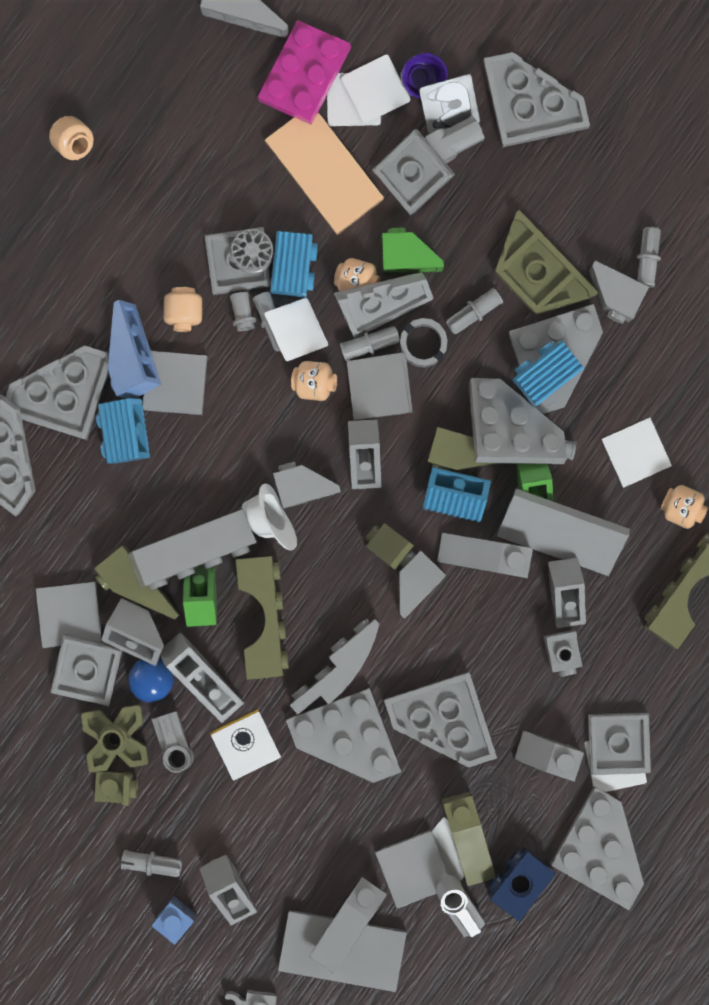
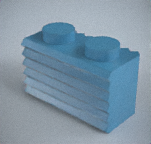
M277 231L271 294L307 297V290L313 291L315 273L310 272V262L317 260L318 243H313V235Z
M562 340L556 345L553 341H550L538 351L541 355L540 358L533 363L528 359L514 370L518 375L512 380L534 408L584 369Z
M129 398L98 404L99 412L96 415V421L99 428L102 429L101 453L106 458L107 464L150 458L142 400Z
M432 467L423 508L430 511L434 510L436 513H447L448 516L452 514L454 517L459 516V518L463 517L466 520L470 519L471 521L476 520L480 522L486 506L491 480Z

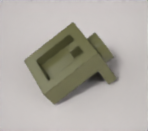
M96 772L95 802L122 803V805L129 806L132 798H137L138 780H133V772Z

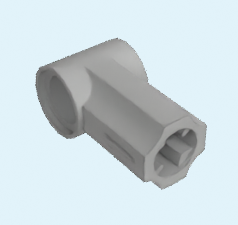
M471 116L446 130L439 129L424 138L447 164L455 159L458 153L483 141L485 137L479 123Z
M178 712L152 719L163 753V764L174 773L182 772L189 768L193 763L194 757L192 750L188 746ZM175 750H180L184 753L186 760L183 766L179 767L173 764L171 756Z
M454 876L441 878L436 885V893L442 909L449 914L463 937H473L480 933L482 927L486 924L485 920L463 889L461 881ZM450 893H456L452 897H446Z

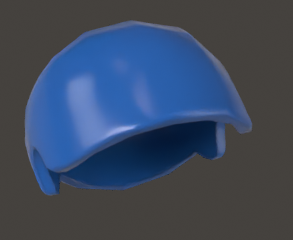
M159 658L156 666L139 659L130 670L128 677L129 689L138 700L143 702L161 701L172 689L174 675L165 666L162 658Z

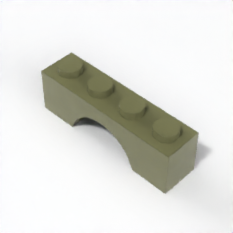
M708 532L699 540L697 544L699 551L694 558L689 556L680 567L679 571L682 574L676 583L672 580L664 589L662 595L665 598L659 606L654 605L645 616V620L648 622L644 628L675 649H679L695 626L688 611V597L693 586L700 579L709 575Z
M273 556L236 559L238 589L253 595L260 602L265 613V627L261 637L254 644L244 649L247 680L281 677L284 675L283 669H289L287 651H282L281 639H286L285 622H279L278 610L283 609L282 591L276 592L275 580L281 579L279 562H274Z

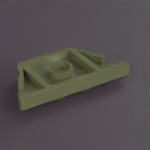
M520 210L516 212L495 269L496 275L535 315L596 296L599 292Z

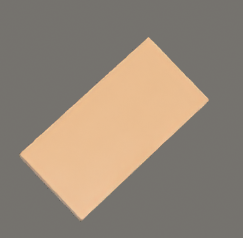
M317 113L312 125L294 117L265 139L266 144L336 235L384 200L382 194L319 113Z

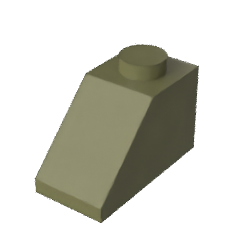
M385 523L381 528L375 525L365 537L369 541L366 548L393 569H396L414 546Z

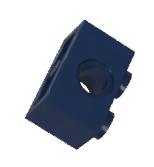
M525 847L521 852L517 850L513 853L507 862L509 868L503 876L498 874L488 887L491 890L488 894L490 900L518 922H520L556 875L550 866ZM516 876H525L527 884L524 888L515 889L512 887V880Z

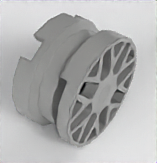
M246 229L240 232L233 240L231 246L232 257L237 267L243 272L257 274L265 271L271 265L274 257L273 245L270 238L263 231Z

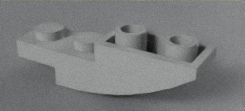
M366 618L353 629L356 634L347 641L343 637L330 648L333 653L329 656L335 667L331 669L329 665L314 676L318 680L309 688L304 684L291 695L294 701L291 702L290 706L297 715L320 696L329 705L351 683L363 666L375 641L379 622L376 619L370 622Z

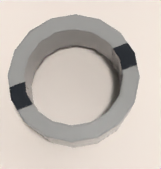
M421 318L413 320L404 328L401 333L399 346L401 353H406L407 362L416 367L425 368L433 366L441 360L446 351L448 340L446 332L439 323L432 319ZM421 326L430 327L435 330L441 342L438 353L432 358L425 360L412 356L406 345L408 334L413 329Z

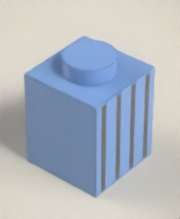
M173 896L155 918L152 927L175 945L192 925L197 914L177 897Z

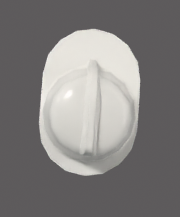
M262 484L259 494L242 504V509L245 512L251 530L263 538L275 537L278 543L289 551L294 550L297 546L295 530L281 507L274 489L269 484Z

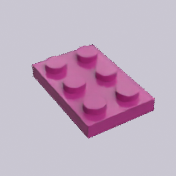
M297 20L258 95L259 102L312 125L351 49L350 43Z

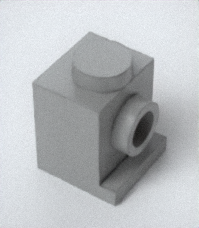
M571 630L543 636L551 672H558L559 677L576 674V668L583 667L576 631ZM563 649H567L570 652V657L567 660L560 659L559 654Z

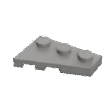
M422 272L334 293L354 339L434 299L427 279Z

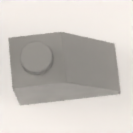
M594 261L589 272L594 287L599 292L597 296L602 310L608 312L607 317L615 322L623 324L626 321L629 323L634 319L649 287L604 264Z
M378 420L348 421L352 489L381 488Z
M295 462L278 466L279 472L273 473L284 509L341 492L339 485L303 465L296 467Z
M421 550L417 554L411 551L400 562L403 568L399 571V614L404 619L446 577Z
M578 557L548 562L549 586L556 628L586 624L585 582Z
M121 598L106 624L101 641L156 666L164 644L149 611L136 603Z
M523 730L514 759L544 772L575 782L584 752L578 748Z
M227 855L214 859L199 868L209 897L230 925L257 913V909L237 869Z

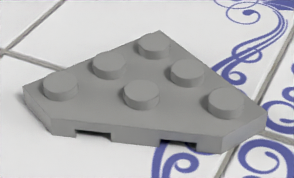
M513 52L483 59L502 148L589 129L590 123L584 97L577 92L570 91L559 84L558 80L539 68L535 69Z
M594 304L508 332L519 366L528 359L533 363L540 358L541 355L538 351L550 341H553L556 345L562 340L584 369L603 333ZM584 369L535 408L542 414L564 408Z
M83 346L62 359H57L36 370L31 375L9 384L5 398L20 408L22 420L88 440L98 404L100 403L109 375V353Z
M470 379L469 392L475 462L565 463L567 455L564 431L501 379Z
M0 394V505L17 516L22 512L36 490L20 408Z
M469 672L384 699L392 727L398 732L467 767L497 759Z
M370 688L332 701L329 705L324 704L286 719L295 746L299 750L373 783L401 773Z
M594 786L550 864L630 910L644 882L622 802Z

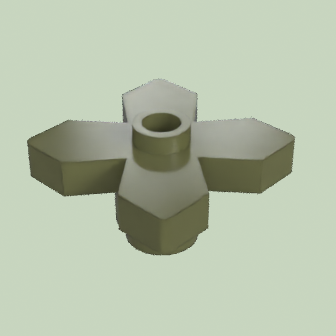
M141 705L123 707L114 723L101 710L82 713L83 731L97 739V744L86 755L89 772L107 771L116 755L129 767L144 766L149 763L147 745L131 736L144 723ZM112 733H116L120 737V743H114L111 740Z

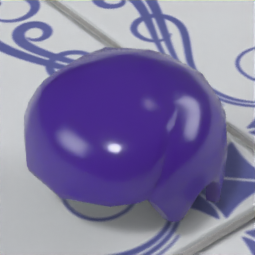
M426 52L409 58L401 71L403 88L410 96L420 100L419 90L421 87L448 80L447 67L442 59Z

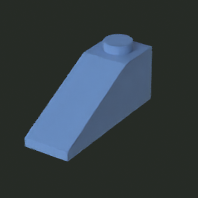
M117 300L113 306L108 371L111 377V387L116 396L136 399L160 386L161 382L136 304Z

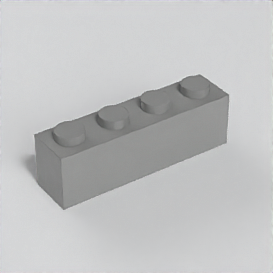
M242 509L132 551L128 554V558L140 588L149 585L150 590H154L167 585L166 578L176 574L178 580L195 574L194 567L204 564L206 569L223 563L222 556L232 553L233 558L246 554L250 552L248 546L256 543V540Z

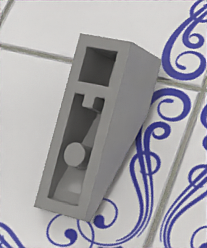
M261 0L201 1L200 8L204 16L285 39L288 38V25Z
M442 533L437 562L528 578L533 548Z
M181 632L163 647L160 657L165 666L221 723L244 704L242 699Z
M362 877L309 957L334 974L387 894Z

